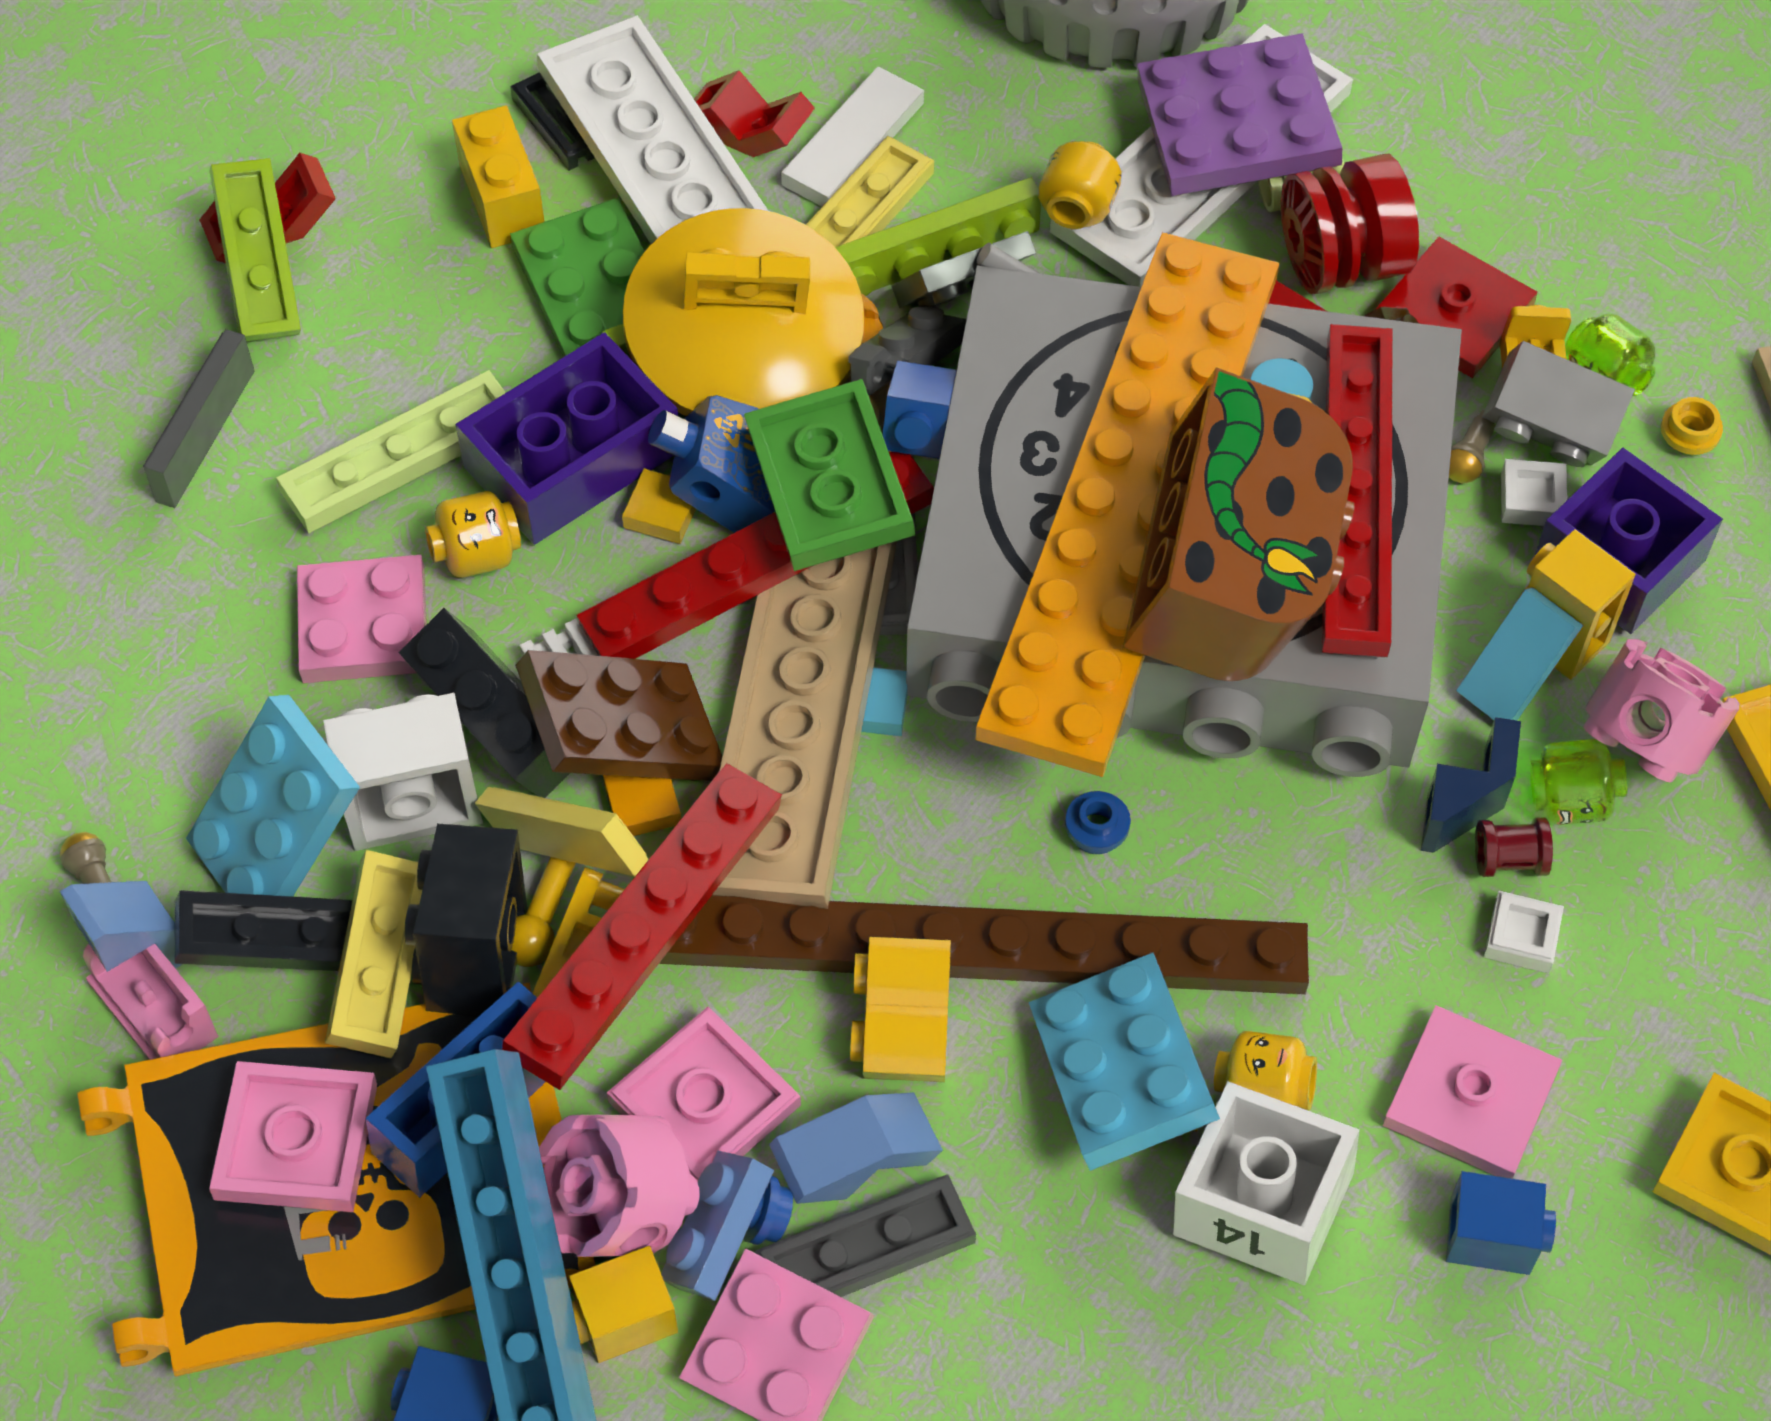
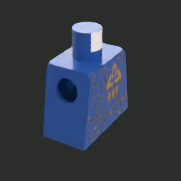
M714 395L708 396L684 419L666 410H662L650 428L648 443L674 455L669 487L674 495L733 533L775 512L744 413L758 410L759 408Z

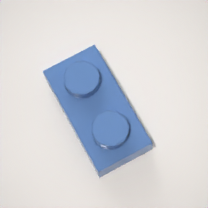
M717 1151L712 1163L704 1169L698 1180L699 1201L697 1208L692 1214L687 1216L683 1227L676 1232L668 1245L666 1252L667 1262L661 1272L664 1282L682 1291L716 1300L774 1172L773 1169L753 1158Z

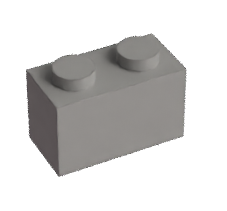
M1522 341L1509 352L1482 418L1495 423L1494 430L1505 438L1520 443H1528L1530 439L1551 447L1550 455L1555 459L1571 466L1584 467L1585 463L1593 465L1608 456L1635 389Z

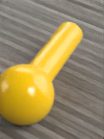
M550 857L526 914L517 917L515 938L511 949L517 952V965L533 967L546 961L555 940L550 923L576 865L575 862Z

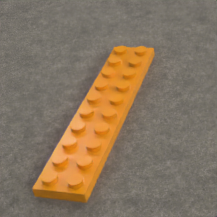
M1162 232L978 720L975 740L1096 776H1104L1145 658L1143 654L1123 648V643L1170 432L1216 367L1243 377L1277 279L1278 262Z

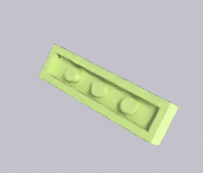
M490 370L276 477L279 490L307 532L311 533L461 456L455 424L506 392Z

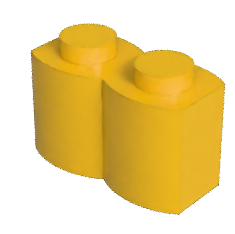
M869 937V953L855 954L854 994H864L867 996L865 1021L852 1020L850 1061L863 1062L864 1079L945 1082L951 940Z

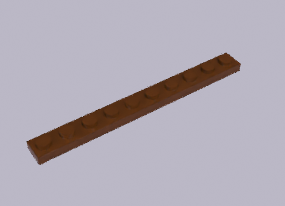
M716 895L710 897L659 963L854 973L855 954L869 953V937L951 940L949 978L1075 984L1154 953L1168 988L1306 995L1309 984L1308 923L829 901L828 909L816 906H801L745 897Z

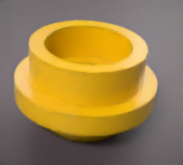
M1687 397L1679 400L1667 409L1661 422V433L1664 440L1675 450L1689 455H1700L1713 450L1718 445L1723 433V424L1718 409L1711 402L1699 397Z

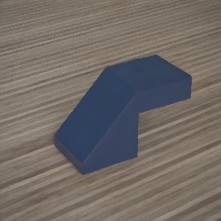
M1495 717L1484 749L1482 771L1437 764L1427 795L1421 851L1431 853L1438 851L1474 828L1478 820H1486L1504 809L1516 777L1521 721Z

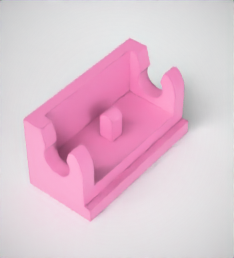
M153 944L108 972L90 945L86 946L83 958L91 973L86 977L88 984L149 1060L199 1050L218 1038L205 1004L156 944Z

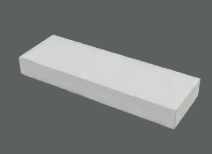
M878 66L781 172L782 186L822 207L887 136L893 138L924 104V90Z

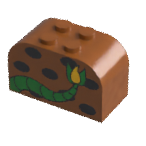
M1215 368L1170 432L1123 648L1222 681L1249 679L1261 673L1272 663L1322 606L1327 596L1334 592L1344 568V558L1338 556L1337 552L1339 541L1346 534L1354 513V503L1347 500L1353 460L1346 436L1331 416L1307 400L1223 369Z

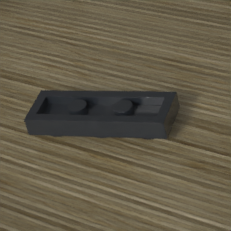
M179 890L175 899L174 963L339 971L353 900Z

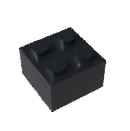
M437 823L432 850L423 849L419 856L417 885L418 889L422 890L420 904L409 905L405 920L406 945H415L412 959L413 984H422L426 1011L480 1016L513 987L517 966V952L511 949L515 938L516 921L518 916L525 915L528 910L518 830Z

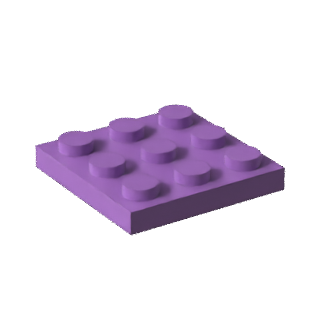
M1303 33L1137 63L1138 84L1171 196L1285 176L1303 171H1312L1320 167L1342 165L1343 148Z

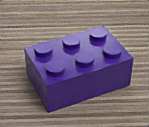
M604 332L455 425L464 468L485 491L494 493L501 503L508 501L511 503L519 529L535 545L639 479L644 468L653 470L674 455L649 444L648 435L655 418L662 410L678 416V409Z

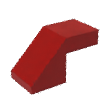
M740 70L707 82L694 98L723 144L751 157L787 146L815 109L802 92L767 103Z
M300 152L275 182L285 243L304 238L336 199L318 158ZM214 200L199 221L216 261L226 263Z

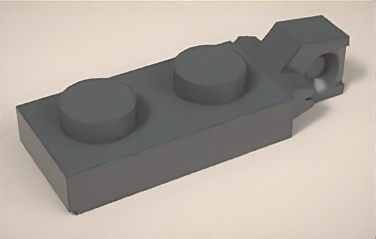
M919 306L910 309L902 318L889 327L881 329L873 338L862 343L849 356L848 363H851V382L863 379L867 393L871 395L892 380L897 361L929 366L934 365L962 344L966 319L944 315L942 309L934 306Z

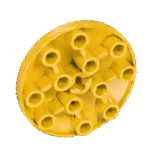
M729 208L699 214L682 221L660 235L643 253L631 273L624 295L623 331L630 358L677 407L678 412L684 416L693 412L708 396L718 395L761 409L843 385L851 373V363H848L849 356L862 343L864 330L863 301L858 283L848 263L838 250L818 232L795 219L775 212L750 208Z

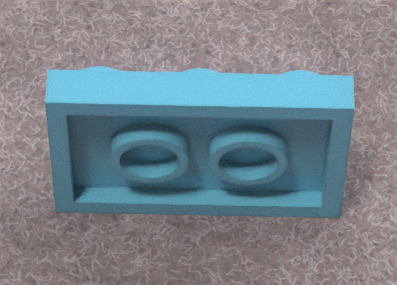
M290 695L269 696L187 835L186 840L225 893L293 897L360 786Z
M1154 953L1028 1002L1082 1156L1090 1171L1220 1119Z

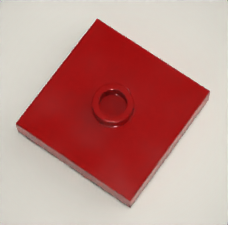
M1438 236L1418 259L1412 272L1405 274L1376 309L1380 307L1407 308L1419 324L1462 329L1458 371L1473 379L1500 346V339L1511 308L1534 305L1538 292Z

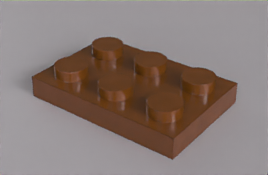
M527 650L516 664L552 772L712 781L719 773L723 756L687 663Z

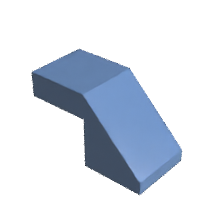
M147 881L71 884L60 891L75 924L107 972L153 944L157 945L175 969L183 965L174 963L175 923Z
M915 1093L865 1095L777 1136L769 1144L796 1204L847 1199L878 1169L925 1166L943 1151Z

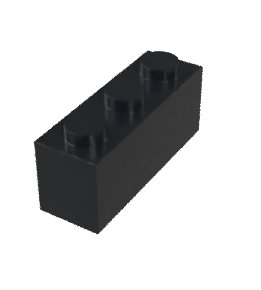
M443 608L398 652L437 696L450 693L455 694L461 722L515 781L537 796L546 798L570 774L552 772L521 681L474 630L447 609Z

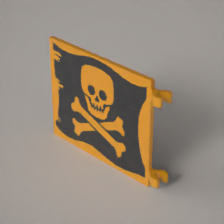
M530 983L522 984L531 992ZM425 1004L406 1007L398 1048L392 1058L326 1044L327 1023L126 1064V1088L94 1087L78 1092L81 1119L85 1122L87 1136L106 1134L127 1122L134 1123L164 1314L161 1318L135 1317L112 1324L116 1353H119L121 1366L140 1365L168 1352L171 1356L173 1373L176 1377L475 1310L476 1306L448 1172L419 1198L371 1153L368 1136L354 1211L327 1210L299 1214L301 1240L330 1236L331 1251L302 1255V1260H298L284 1206L216 1201L213 1199L209 1188L237 1061L374 1073L377 1082L373 1105L374 1111L479 1016L426 1011ZM547 1082L528 1098L538 1146L541 1145L550 1129L562 1121L554 1087ZM336 1234L339 1235L340 1250H336L334 1237ZM343 1234H345L346 1238V1249H344L343 1247ZM561 1252L568 1288H572L570 1275L596 1266L594 1256L576 1257L578 1255L575 1253Z

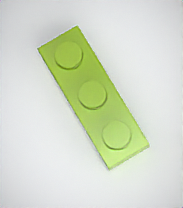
M270 158L211 164L209 172L238 333L244 334L246 341L299 335L301 326Z

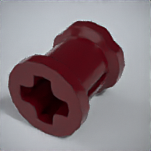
M1537 817L1533 819L1531 824L1494 825L1490 820H1478L1475 831V857L1479 875L1494 877L1496 871L1533 870L1536 876L1549 875L1553 862V841L1551 827L1547 818Z

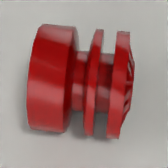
M1380 154L1345 162L1340 174L1332 166L1316 168L1313 174L1309 171H1303L1287 175L1282 184L1281 218L1284 238L1295 274L1300 284L1309 294L1331 291L1334 285L1337 288L1353 286L1359 277V273L1367 281H1377L1412 272L1417 264L1419 253V223L1416 206L1408 179L1399 162L1391 154Z

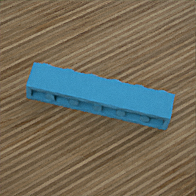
M493 1049L426 1066L499 1421H597L519 1053Z

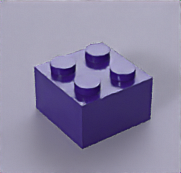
M1622 447L1546 520L1535 555L1547 543L1557 546L1576 529L1636 574L1617 622V625L1629 634H1632L1706 561L1723 518Z

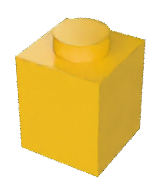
M650 1245L569 1276L575 1299L571 1302L580 1344L588 1341L591 1342L598 1364L678 1333L675 1308Z

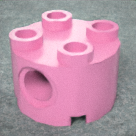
M1627 639L1586 705L1585 710L1589 714V718L1583 728L1592 737L1606 745L1617 747L1620 742L1628 749L1641 755L1638 761L1639 765L1658 779L1671 783L1678 773L1686 775L1698 774L1738 712L1740 703L1735 697H1728L1723 703L1720 698L1726 688L1703 670L1678 655L1660 648L1653 658L1642 654L1648 642L1638 639ZM1653 702L1662 708L1665 721L1655 714Z
M569 1115L550 1129L539 1146L542 1165H545L544 1174L562 1253H575L578 1255L576 1257L622 1256L650 1245L654 1254L670 1243L682 1225L684 1216L692 1214L697 1208L699 1201L698 1182L694 1176L689 1174L682 1144L672 1132L669 1122L661 1116Z

